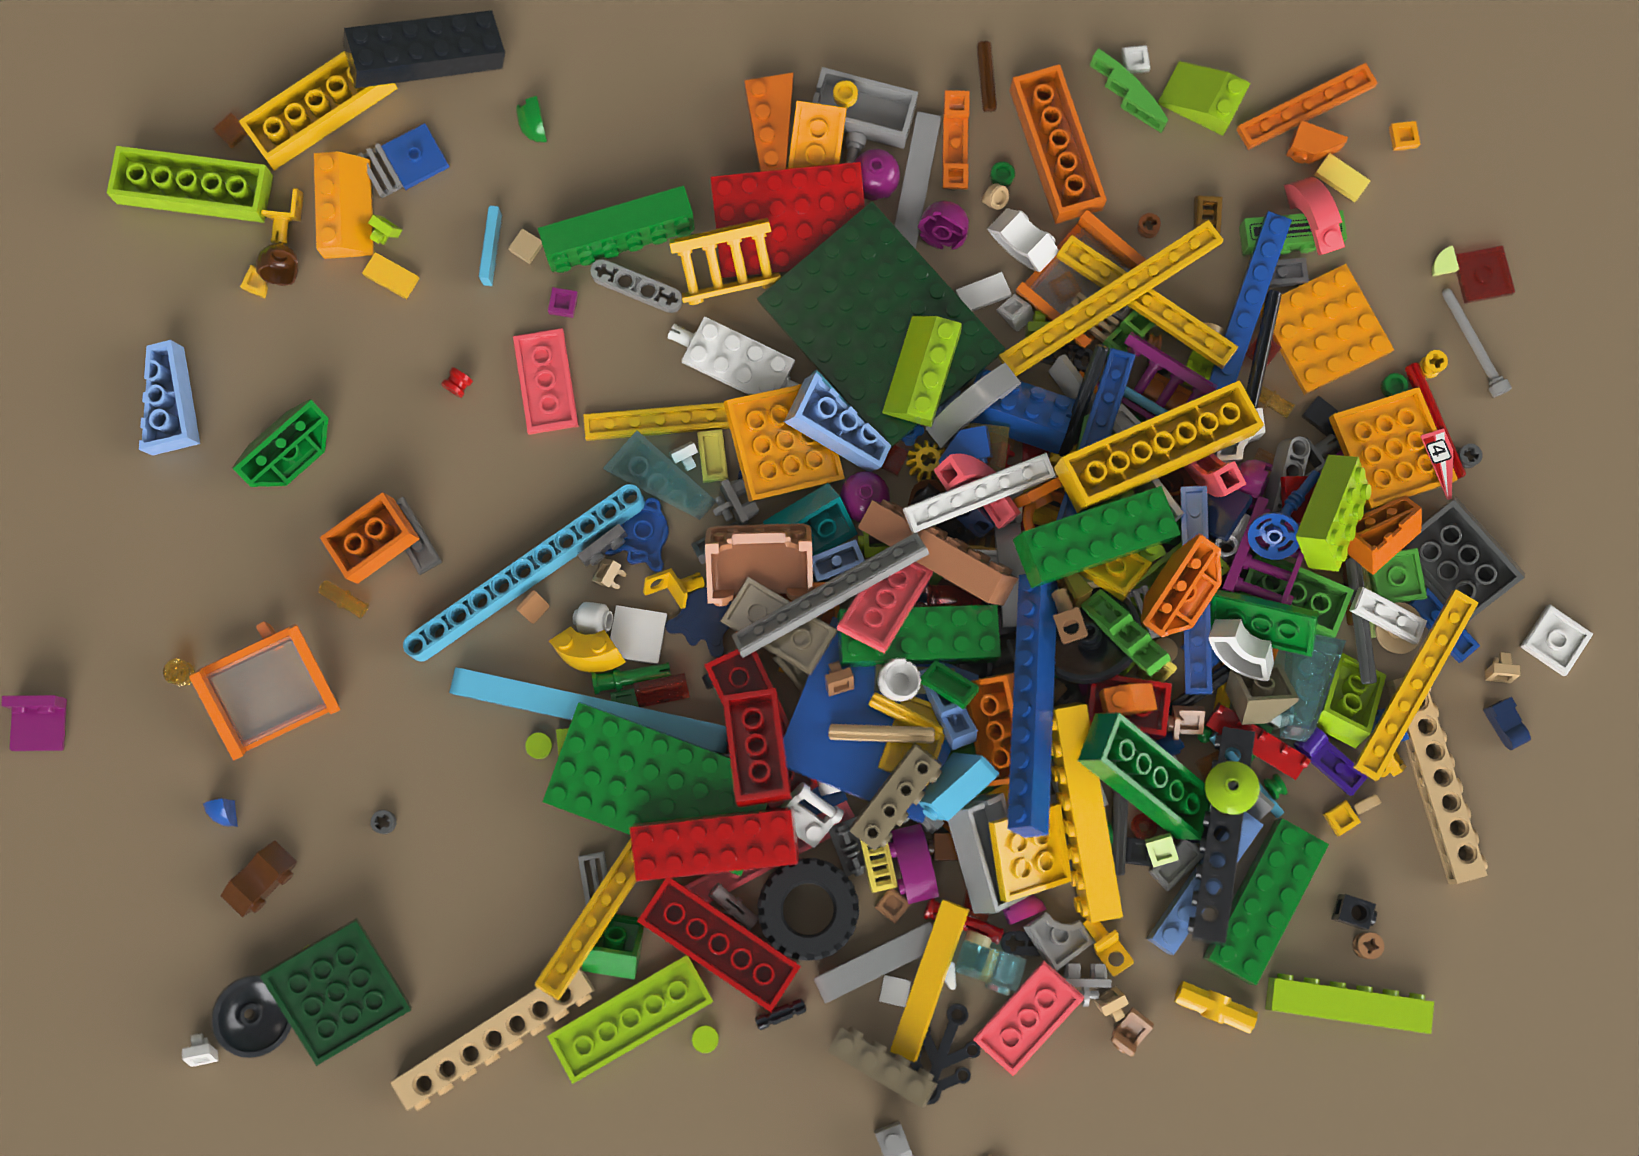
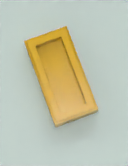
M376 252L362 272L365 277L406 300L420 279L416 274Z

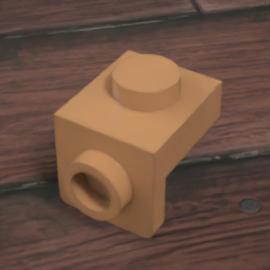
M1172 706V715H1168L1167 731H1171L1173 740H1179V734H1203L1204 706Z
M1132 1007L1125 1015V1018L1114 1028L1111 1041L1117 1050L1127 1053L1132 1057L1136 1053L1137 1046L1153 1029L1154 1023Z

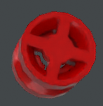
M452 367L449 371V377L444 379L441 385L455 396L462 398L465 394V388L471 386L473 380L460 370Z

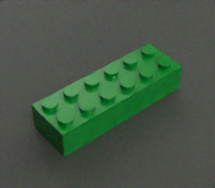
M683 185L539 227L538 231L551 271L563 273L576 265L587 266L600 258L611 259L624 251L634 252L651 243L658 245L675 236L678 238L688 236L692 231H695L693 212Z
M1159 486L1024 531L1012 540L1032 589L1164 544L1181 535L1163 488Z
M997 605L913 607L885 654L838 631L839 663L841 667H866L884 665L889 660L895 658H905L912 665L932 664L935 660L944 664L995 663L1001 657ZM848 609L839 610L836 616L837 626Z
M1120 713L1095 714L1077 761L1164 830L1171 833L1174 838L1201 840L1205 829L1203 827L1205 811L1210 812L1211 803L1207 801L1205 783Z
M1283 818L1275 819L1231 902L1225 946L1209 944L1203 959L1247 984L1257 986L1329 844Z

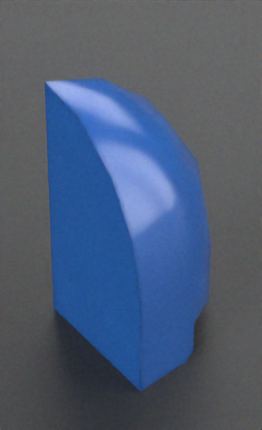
M221 798L203 803L205 812L214 822L222 826L238 827L235 801Z

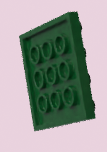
M357 918L260 975L263 983L316 1066L412 1010V1006Z

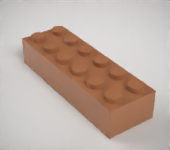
M884 499L881 503L871 501L858 526L862 531L890 547L912 535L903 512L904 507ZM931 526L917 532L929 554L916 562L985 602L1004 606L1018 580L1016 576L1011 574L1013 569L1002 563L989 562L990 556L979 550L968 549L969 544L958 538L954 539L947 536L948 533L937 526Z

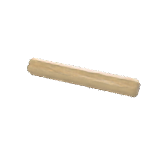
M831 724L829 727V739L933 743L935 731L932 727Z

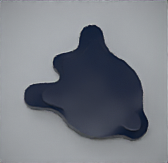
M707 587L696 590L687 598L686 608L682 609L678 616L668 620L665 628L670 634H683L691 646H696L700 640H705L711 656L719 658L724 654L723 637L730 628L723 624L721 619L731 605V601L726 606H716L714 603L708 604Z

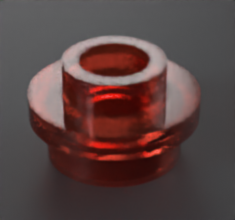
M1140 813L1132 819L1131 831L1139 839H1150L1157 831V823L1144 813ZM1140 823L1146 824L1147 827H1148V830H1147V831L1141 830L1140 827H1139V824H1140Z

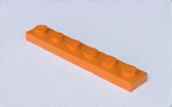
M1364 63L1239 125L1236 130L1247 149L1250 150L1298 126L1301 120L1306 122L1376 87L1378 82L1368 65Z

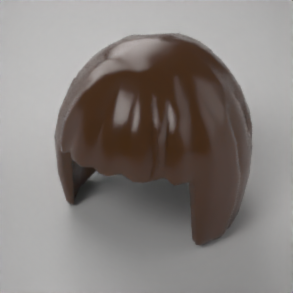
M282 243L269 245L263 248L257 256L256 272L267 283L280 286L292 285L298 273L297 256L291 248Z

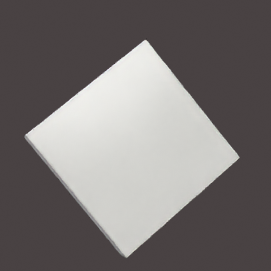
M616 605L610 639L624 660L659 664L667 613Z
M1547 605L1520 647L1560 675L1566 676L1593 636V633L1552 605Z

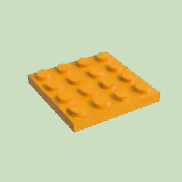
M1346 264L1281 296L1273 340L1304 395L1394 351L1392 344ZM1263 303L1262 308H1261V311H1260V316H1261V318H1262V315H1263V310H1264V305H1265V303Z
M802 384L729 399L723 402L749 502L845 479L837 453L784 423Z
M1419 387L1335 413L1328 417L1344 456L1359 457L1362 468L1365 469L1367 482L1371 485V496L1365 502L1367 511L1381 507L1405 495L1409 498L1442 487L1421 439L1422 435L1437 431V428ZM1454 469L1452 475V483L1458 480Z

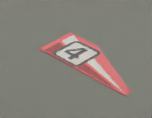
M1443 428L1422 435L1421 439L1447 500L1452 499L1453 449Z

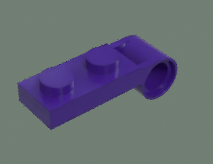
M1310 724L1293 746L1311 759V763L1344 792L1352 796L1368 776L1353 768L1355 763L1328 741V736L1322 730Z

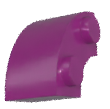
M916 824L890 831L893 836L892 842H888L891 858L896 857L901 875V878L897 879L900 895H906L908 904L939 897L934 869L922 825Z

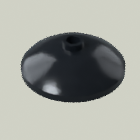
M260 975L242 977L229 984L220 993L212 1009L211 1026L216 1040L225 1050L239 1057L254 1058L272 1052L283 1043L292 1028L263 983ZM252 1009V1015L249 1018H245V1011Z

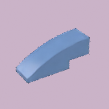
M928 668L919 671L920 677ZM923 685L937 721L943 727V733L951 749L955 750L977 740V729L966 711V707L963 710Z

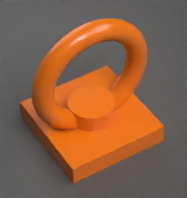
M1058 476L1012 498L1017 508L1025 506L1023 511L1025 531L1035 528L1033 515L1036 509L1053 500L1062 504L1064 494L1056 491V489L1063 486Z

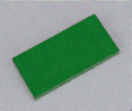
M1219 589L1211 599V629L1215 619H1241L1244 628L1251 635L1261 640L1271 641L1272 648L1312 657L1319 611Z

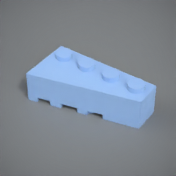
M172 340L146 346L144 372L146 390L143 392L142 402L145 404L144 417L141 418L140 428L143 430L142 440H139V450L153 456L200 444L184 347Z
M817 372L805 378L784 423L866 471L872 472L881 468L891 445L869 423H865L857 415L858 412L854 408L848 407L838 397L839 394L822 381L823 378Z

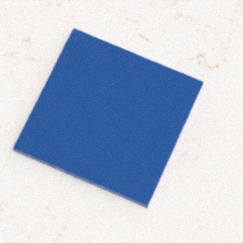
M832 617L830 625L836 629L837 618ZM837 632L811 676L809 675L784 736L787 767L791 771L869 802L891 774L877 768L886 742L829 739V727L831 724L892 726L894 718L869 706V701L875 693V666L841 667L842 670L851 668L854 676V689L829 697L826 690L825 675L829 674L830 671L828 664L839 661ZM949 663L944 664L948 668H955V672L968 680L978 679L979 675ZM919 664V665H914V666H916V667H930L931 664ZM927 694L915 695V697L929 701ZM946 737L938 756V760L942 765L939 769L946 763L951 750ZM912 803L906 811L909 813L907 818L923 823L926 815L923 813V807L919 803L917 805Z

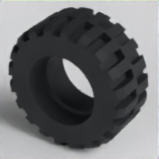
M799 858L797 864L780 866L768 877L763 885L758 899L759 923L767 940L776 950L784 955L803 961L820 960L833 955L844 947L854 933L859 919L858 895L853 883L840 868L818 858ZM802 884H815L822 887L830 895L833 902V916L830 923L825 929L816 934L805 935L798 933L787 924L784 918L783 904L786 896L793 888Z

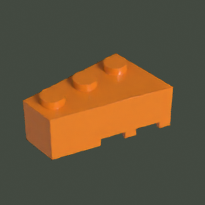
M1405 495L1363 514L1362 519L1358 520L1356 525L1355 538L1353 541H1350L1348 546V555L1374 575L1421 533L1422 508Z

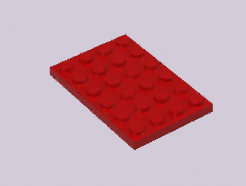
M861 162L711 176L716 229L768 218L771 232L766 233L767 236L764 238L772 273L790 271L865 207ZM751 236L741 238L740 247L747 276L762 274L755 240ZM727 242L718 243L721 277H737L730 245H727Z

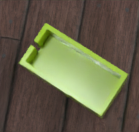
M1328 455L1295 536L1308 568L1339 572L1342 562L1347 559L1348 546L1350 541H1353L1355 538L1356 525L1358 520H1361L1363 517V507L1366 500H1369L1371 496V485L1367 482L1365 469L1362 468L1359 457Z

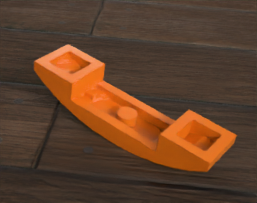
M945 90L943 189H968L970 91Z

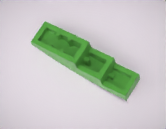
M1098 48L1093 55L1090 67L1108 77L1105 87L1124 98L1120 107L1162 133L1169 119L1154 97L1125 67Z
M1102 589L1081 604L1082 609L1149 676L1153 675L1171 660L1169 654L1152 640L1150 634L1133 620L1131 614Z

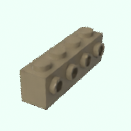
M914 743L851 824L850 832L875 851L879 846L885 847L893 836L890 831L896 824L898 826L903 824L909 815L906 811L911 804L917 805L926 793L923 791L925 786L929 782L933 784L941 775L942 771L939 769L942 766L941 762L917 743Z
M852 1026L848 1030L841 1027L828 1052L919 1107L925 1108L938 1084L932 1080L934 1075L922 1068L918 1071L909 1067L910 1061L899 1054L892 1057L885 1052L887 1047L875 1040L872 1043L862 1039L864 1034Z

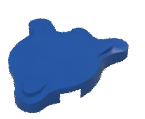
M648 498L645 501L644 508L621 525L627 534V537L624 538L625 543L616 550L609 549L605 554L612 556L622 551H627V561L629 564L646 563L652 571L660 572L664 568L661 554L668 539L669 527L661 511L660 501L656 498Z

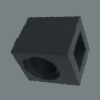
M1338 894L1331 920L1361 930H1369L1377 918L1376 904L1347 894ZM1355 905L1361 910V916L1358 920H1355L1351 914L1352 908Z

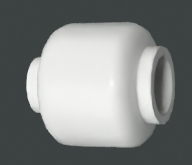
M583 602L573 613V624L576 625L579 633L585 635L595 634L602 630L607 632L612 627L613 614L609 611L606 604Z

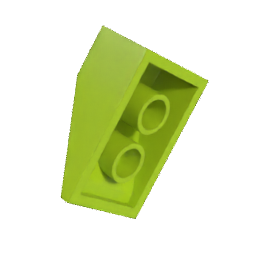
M1179 61L1158 104L1223 136L1251 83L1226 71Z
M1340 652L1317 699L1310 724L1318 727L1324 733L1357 748L1371 734L1387 675L1376 670L1377 682L1374 684H1362L1359 661Z

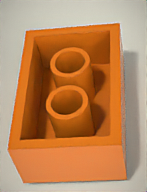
M383 492L319 537L344 577L357 584L420 539L395 499Z

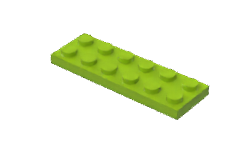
M686 955L548 1035L547 1038L570 1081L574 1084L714 1002L692 960Z

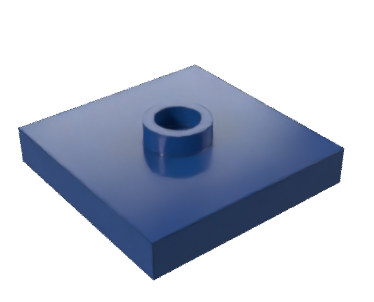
M426 124L381 146L405 190L450 168Z

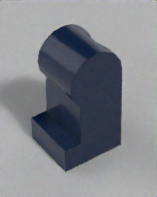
M983 506L956 517L979 538H983L996 526Z
M1512 697L1503 699L1483 709L1500 740L1509 750H1514L1531 740L1527 727L1522 723V719L1515 709L1517 705Z

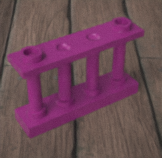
M1133 332L1129 334L1124 342L1128 345V353L1136 354L1135 358L1137 356L1140 357L1142 354L1150 359L1148 362L1150 365L1133 389L1137 393L1143 394L1158 370L1164 368L1171 372L1170 381L1155 402L1162 408L1165 407L1179 384H1183L1184 381L1193 386L1191 389L1193 392L1186 403L1216 391L1217 385ZM1123 396L1121 402L1148 419L1156 417V415Z
M1259 496L1222 590L1237 593L1242 591L1261 599L1291 605L1294 596H1291L1290 592L1304 556L1299 548L1290 556L1297 559L1292 572L1252 558L1253 555L1249 554L1251 549L1248 542L1249 527L1257 517L1271 511L1267 509L1269 499ZM1271 518L1266 519V520L1262 521L1261 523H1264V522H1266L1267 520H1271ZM1286 521L1284 525L1287 529L1294 531L1293 527ZM1262 536L1255 537L1262 547L1269 548L1270 544L1266 543ZM1286 544L1285 546L1278 548V551L1283 550L1289 547L1290 545ZM1248 568L1287 581L1288 584L1284 594L1281 595L1243 581L1244 578L1240 577L1242 569L1248 570Z

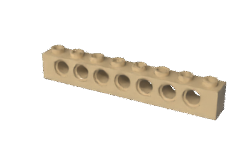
M1403 678L1386 683L1390 699ZM1430 688L1407 729L1409 739L1405 740L1404 744L1448 884H1459L1488 876L1486 872L1488 866L1484 855L1480 853L1478 847L1479 836L1477 831L1472 828L1469 819L1471 818V811L1469 806L1464 803L1461 794L1463 793V786L1460 779L1456 778L1454 771L1455 761L1452 754L1448 753L1446 746L1447 735L1445 730L1440 727L1437 718L1439 717V710L1437 705L1432 702ZM1420 720L1427 726L1425 734L1418 729ZM1428 745L1434 749L1435 755L1433 759L1429 758L1426 754ZM1435 771H1439L1442 774L1443 780L1441 784H1438L1434 779ZM1444 796L1450 800L1451 805L1449 809L1444 808L1442 805ZM1453 821L1459 828L1456 835L1450 830V824ZM1460 847H1463L1467 853L1464 861L1458 855Z
M580 967L568 985L571 991V997L568 1001L557 1000L537 988L390 1082L406 1111L413 1107L416 1111L431 1103L429 1097L436 1092L440 1096L454 1088L452 1082L461 1077L465 1081L476 1074L475 1067L483 1062L486 1066L490 1065L500 1058L498 1053L506 1047L509 1051L524 1043L521 1039L528 1033L535 1036L547 1028L544 1023L551 1018H554L556 1022L569 1014L568 1007L575 1003L579 1007L592 999L590 993L595 991V988L585 972L582 971V967ZM538 1001H543L548 1006V1012L545 1016H539L535 1012V1005ZM515 1016H521L525 1021V1027L522 1031H517L512 1026V1020ZM492 1031H498L502 1036V1041L498 1046L491 1044L489 1041V1035ZM470 1045L478 1049L479 1055L476 1060H470L466 1056V1049ZM446 1060L453 1062L455 1065L453 1075H447L443 1071V1064ZM423 1075L428 1076L432 1081L430 1090H424L420 1086V1079Z

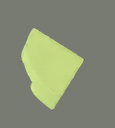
M1453 246L1445 248L1438 254L1432 265V276L1453 273L1459 270Z

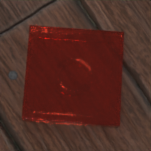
M1503 246L1455 254L1459 266L1456 274L1464 304L1510 296L1515 293Z

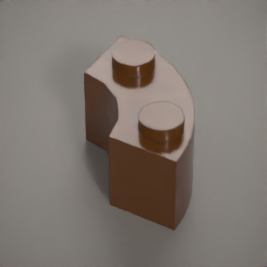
M273 841L257 852L248 865L228 882L220 896L242 918L251 911L256 913L266 904L264 899L279 884L284 885L291 879L294 874L291 870L297 861L279 843Z

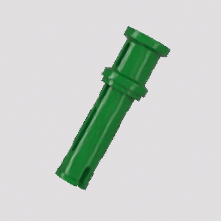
M669 662L624 671L614 668L612 671L597 674L596 672H591L594 693L598 695L600 691L611 689L621 691L623 686L668 678L672 679L671 671H667L670 670Z

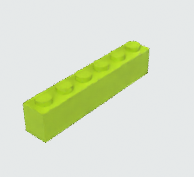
M1277 973V978H1268L1266 1010L1432 1034L1434 1001L1425 1000L1426 995L1409 993V998L1400 997L1399 991L1383 989L1382 994L1372 992L1373 987L1356 985V990L1346 989V983L1330 981V986L1320 985V979L1304 977L1303 982L1293 981L1294 975Z

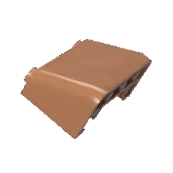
M809 525L714 526L706 530L705 556L708 604L714 603L716 606L728 605L734 599V595L738 594L747 577L777 594H787V598L792 601L813 590L812 535Z

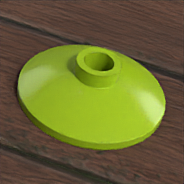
M1227 761L1218 764L1210 771L1205 782V792L1209 802L1217 810L1226 814H1241L1249 810L1256 803L1260 792V784L1256 774L1250 767L1237 761ZM1231 781L1236 782L1238 789L1230 790L1228 783Z

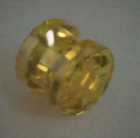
M181 659L168 661L163 669L165 680L180 687L189 685L192 682L189 676L195 673L193 665Z

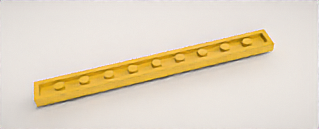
M1209 220L1001 353L999 360L1002 364L1006 363L1012 372L1018 376L1222 244L1223 238Z

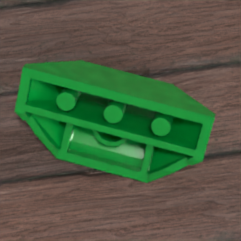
M311 399L285 412L252 441L238 458L232 469L250 487L287 486L325 452L329 418Z

